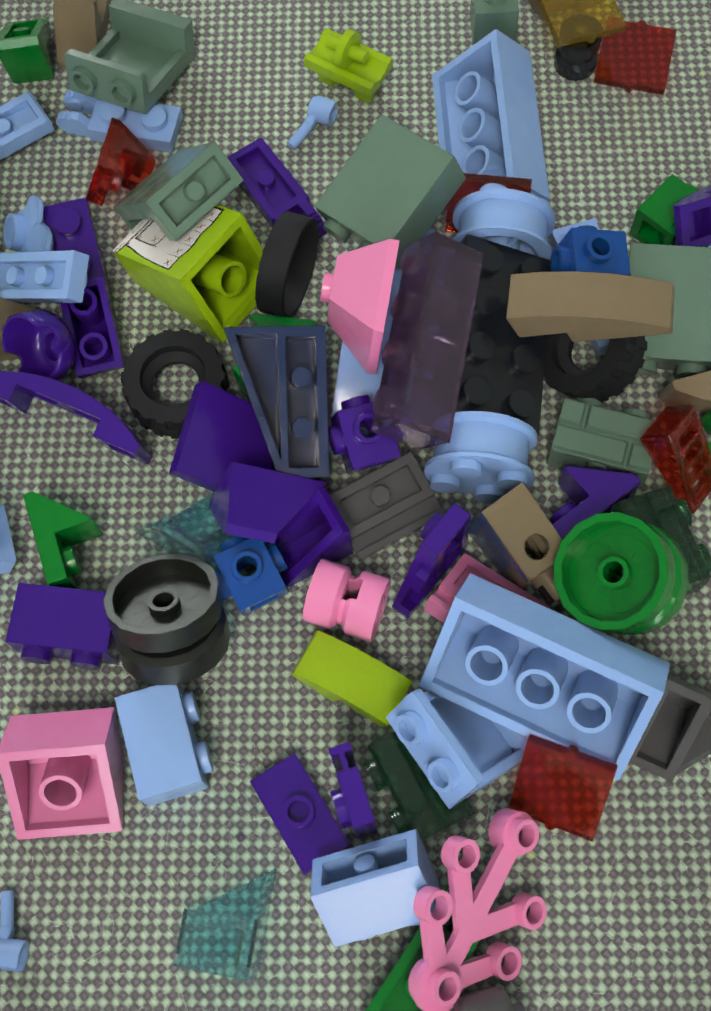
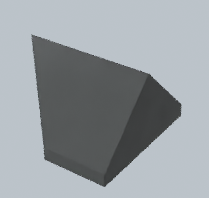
M668 674L664 694L629 763L673 782L678 773L711 754V692Z

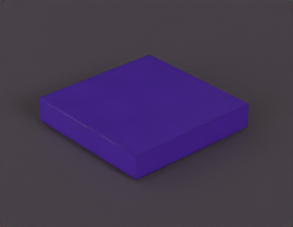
M204 381L197 383L194 386L169 474L214 492L231 461L272 470L273 463L251 403Z

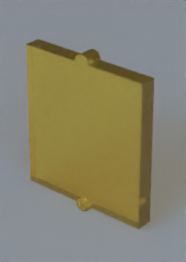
M537 0L558 48L583 41L594 43L596 38L623 32L626 28L625 21L615 0Z

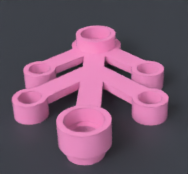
M503 808L494 814L489 824L488 836L495 851L473 892L471 872L475 870L480 860L478 844L472 839L458 835L449 837L443 844L441 859L447 868L449 893L433 886H425L418 891L413 903L414 913L420 921L423 958L413 966L409 975L408 988L410 995L420 1010L450 1011L460 997L463 988L491 976L504 981H510L520 972L522 966L520 951L516 947L500 941L492 943L485 954L465 961L464 959L474 942L517 925L530 930H536L542 926L546 919L547 906L545 901L541 897L527 892H520L514 896L511 902L491 909L517 856H522L532 851L538 843L539 829L528 813ZM463 848L462 858L458 861L459 852ZM436 898V905L433 912L431 913V904L433 900ZM452 914L453 932L445 945L443 924L449 920ZM505 956L504 963L501 966L502 959Z

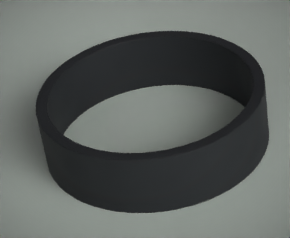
M285 211L276 220L266 241L257 274L255 300L257 309L260 312L273 316L292 318L299 309L312 277L318 251L319 225L316 219Z

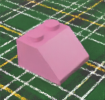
M115 707L10 716L0 742V772L17 840L122 831L124 825L123 749Z

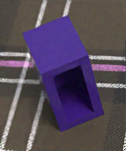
M18 583L5 642L21 654L20 659L36 664H51L52 657L71 659L70 665L89 670L101 669L102 663L118 665L119 660L115 638L103 603L106 592Z

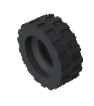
M180 329V331L163 330V333L157 335L153 333L146 337L144 342L138 343L132 349V354L126 357L123 363L125 366L124 372H121L120 379L124 388H121L124 398L140 425L146 430H152L157 436H170L171 439H179L191 398L180 404H168L159 400L154 394L153 382L160 370L172 364H184L191 367L197 373L199 382L204 381L228 392L227 388H230L226 369L217 348L212 342L209 344L204 336L198 333L195 335L190 333L189 330Z
M568 334L547 335L544 377L547 381L545 383L551 388L558 390L557 392L572 398H595L600 402L608 401L609 397L618 396L624 392L623 389L628 384L631 385L637 378L635 375L639 368L642 369L645 360L643 357L644 352L647 351L648 342L645 341V336L610 339L608 350L602 361L593 369L582 370L572 360V349L575 342H572Z

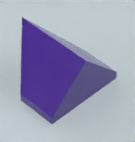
M231 461L211 496L209 508L225 534L275 544L277 534L327 482Z
M324 487L318 490L311 497V500L277 534L275 541L287 566L286 570L279 573L286 587L293 586L313 575L318 563L323 558L338 562L353 554L350 530Z

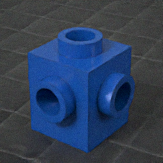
M591 225L571 228L552 250L550 257L551 272L579 271L631 276L626 233L624 231L598 230Z
M234 536L220 545L222 552L213 556L219 568L215 570V574L220 585L222 598L225 600L233 596L243 616L288 594L287 588L279 574L286 570L287 566L276 544L270 543L265 546L263 541ZM247 566L257 567L255 573L251 576H243L241 573Z

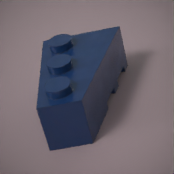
M326 326L224 327L228 343L275 471L305 478L329 477Z

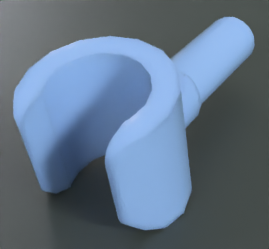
M314 96L309 103L304 123L288 140L287 145L295 150L310 131L315 128L317 123L332 127L338 116V110L334 108L336 101L323 96Z
M2 891L0 900V968L7 971L22 972L28 960L29 942L13 939L15 930L14 891Z

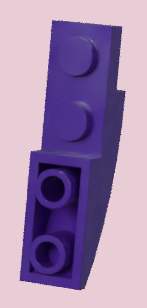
M84 197L45 206L43 218L44 223L50 228L53 236V251L75 250L89 255L87 285L84 289L83 302L60 303L64 321L75 341L76 356L74 365L77 377L80 379L125 368L103 252L98 243L89 202Z

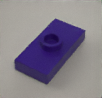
M295 753L250 780L304 875L312 871L313 859L343 851L350 847L349 842Z

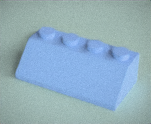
M495 29L432 75L439 147L455 156L466 177L463 184L445 207L446 221L453 224V210L456 204L465 196L480 191L483 185L489 183L501 184L508 189L521 190L547 201L550 200L531 54L529 50Z
M470 573L453 600L419 687L619 781L664 694L670 663Z

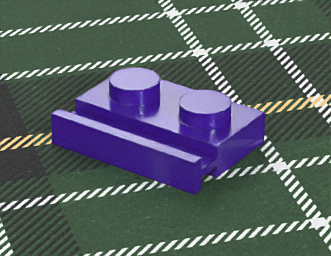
M350 742L329 748L336 772H338L336 775L340 788L332 790L330 793L342 829L353 826L357 839L376 833L375 819L358 766L355 763Z

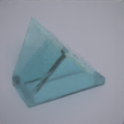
M213 493L186 510L134 530L169 553H183L201 558L214 571L219 568L213 556L222 552L220 545L235 536L223 532L210 510L209 503Z
M277 867L194 910L184 909L173 966L238 980H257Z

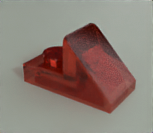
M113 117L111 118L86 195V199L89 202L102 207L108 190L117 193L120 186L132 191L152 173L155 166L154 156L120 120Z

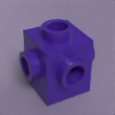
M363 395L341 402L342 410L337 411L331 418L333 425L328 427V438L333 454H341L347 474L390 463L401 457L396 440L402 436L400 422L395 410H388L385 399L371 402L369 395ZM359 427L367 430L369 438L361 434Z

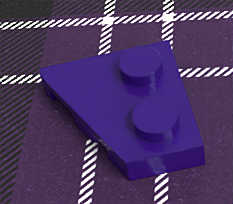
M455 503L444 516L439 512L434 514L420 534V538L423 541L392 605V608L407 619L410 618L466 549L471 515Z

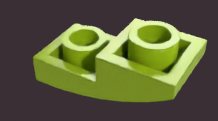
M319 630L313 634L290 674L330 701L340 700L381 728L390 725L385 717L404 699L413 682L365 652Z

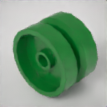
M620 512L595 514L576 524L561 541L554 561V586L563 607L580 623L602 631L622 635L647 634L666 625L681 609L689 588L688 563L679 544L662 529Z

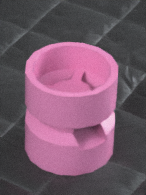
M323 558L318 563L308 588L303 608V621L327 629L340 624L344 634L372 642L384 613L391 579L367 571L354 576L351 573L350 566Z

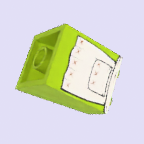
M215 205L176 241H170L152 218L142 219L112 251L136 284L219 342L224 343L227 339L224 327H238L256 307V280L263 248L245 217L240 212Z

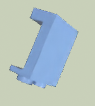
M421 689L410 692L385 717L400 741L405 745L426 775L431 786L437 791L449 809L527 761L544 747V745L443 697L430 691L423 692Z

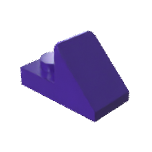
M571 466L563 467L558 485L573 502H569L561 507L549 521L563 540L576 524L595 514L614 513L633 499L641 481L635 474Z

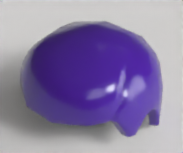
M48 310L23 312L9 316L2 327L3 351L19 357L21 361L19 372L58 380L65 376L75 361V341L68 326L57 314Z

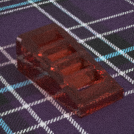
M666 406L640 440L685 513L694 514L711 492V454L700 418L694 406ZM690 467L693 468V470L691 471V473H689V468H690ZM698 478H699L700 481H699V482L697 483V485L694 487V486H693L694 483H695V482L698 480Z

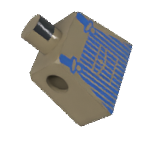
M522 482L484 509L469 526L468 534L504 578L520 588L531 581L546 603L551 605L559 599L554 586V561L562 538ZM525 550L531 553L533 559L526 554Z

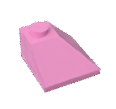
M387 239L337 255L334 274L325 272L320 301L329 303L327 321L364 370L371 374L377 373L400 240Z

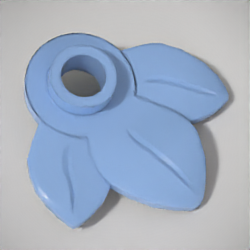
M30 196L24 210H20L17 214L9 213L7 215L3 228V242L6 249L14 250L15 252L53 251V236L50 228L42 222L44 203L39 196Z

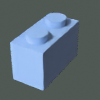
M180 684L154 685L114 698L140 802L150 807L209 788L206 773L214 771L206 741L197 742L193 723L201 721L193 691L185 693Z
M417 829L322 856L312 861L310 898L334 947L355 941H363L372 936L407 926L419 925L420 921L413 909L416 894L425 886L439 888L437 875ZM436 898L433 900V902H432V904H431V908H430V912H431V913L433 912V910H434V908H435Z

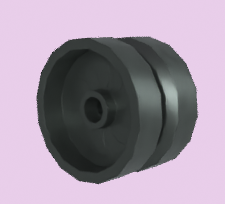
M183 553L158 554L136 561L120 571L108 585L103 601L123 668L135 679L152 685H178L204 675L217 666L227 652L230 630L223 608L220 585L214 569L201 558Z

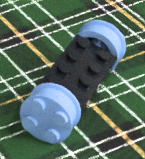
M497 183L485 184L480 188V191L465 196L456 204L453 210V224L458 234L451 240L449 254L443 261L438 320L424 428L425 431H428L430 439L434 442L433 457L424 466V475L430 481V488L442 493L475 494L477 501L486 504H493L522 482L527 489L531 488L534 484L535 475L532 469L528 467L529 452L536 447L539 435L547 335L519 337L506 319L511 274L551 272L550 257L552 248L547 242V237L553 232L556 219L555 213L546 199L521 190L508 189Z

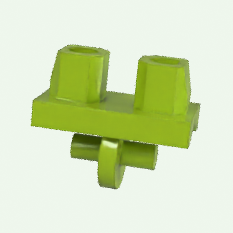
M325 28L314 49L303 58L304 67L318 73L319 81L330 86L340 83L351 88L355 98L366 103L373 100L380 90L383 80L393 67V58L361 44L360 33L353 29H347L341 35Z

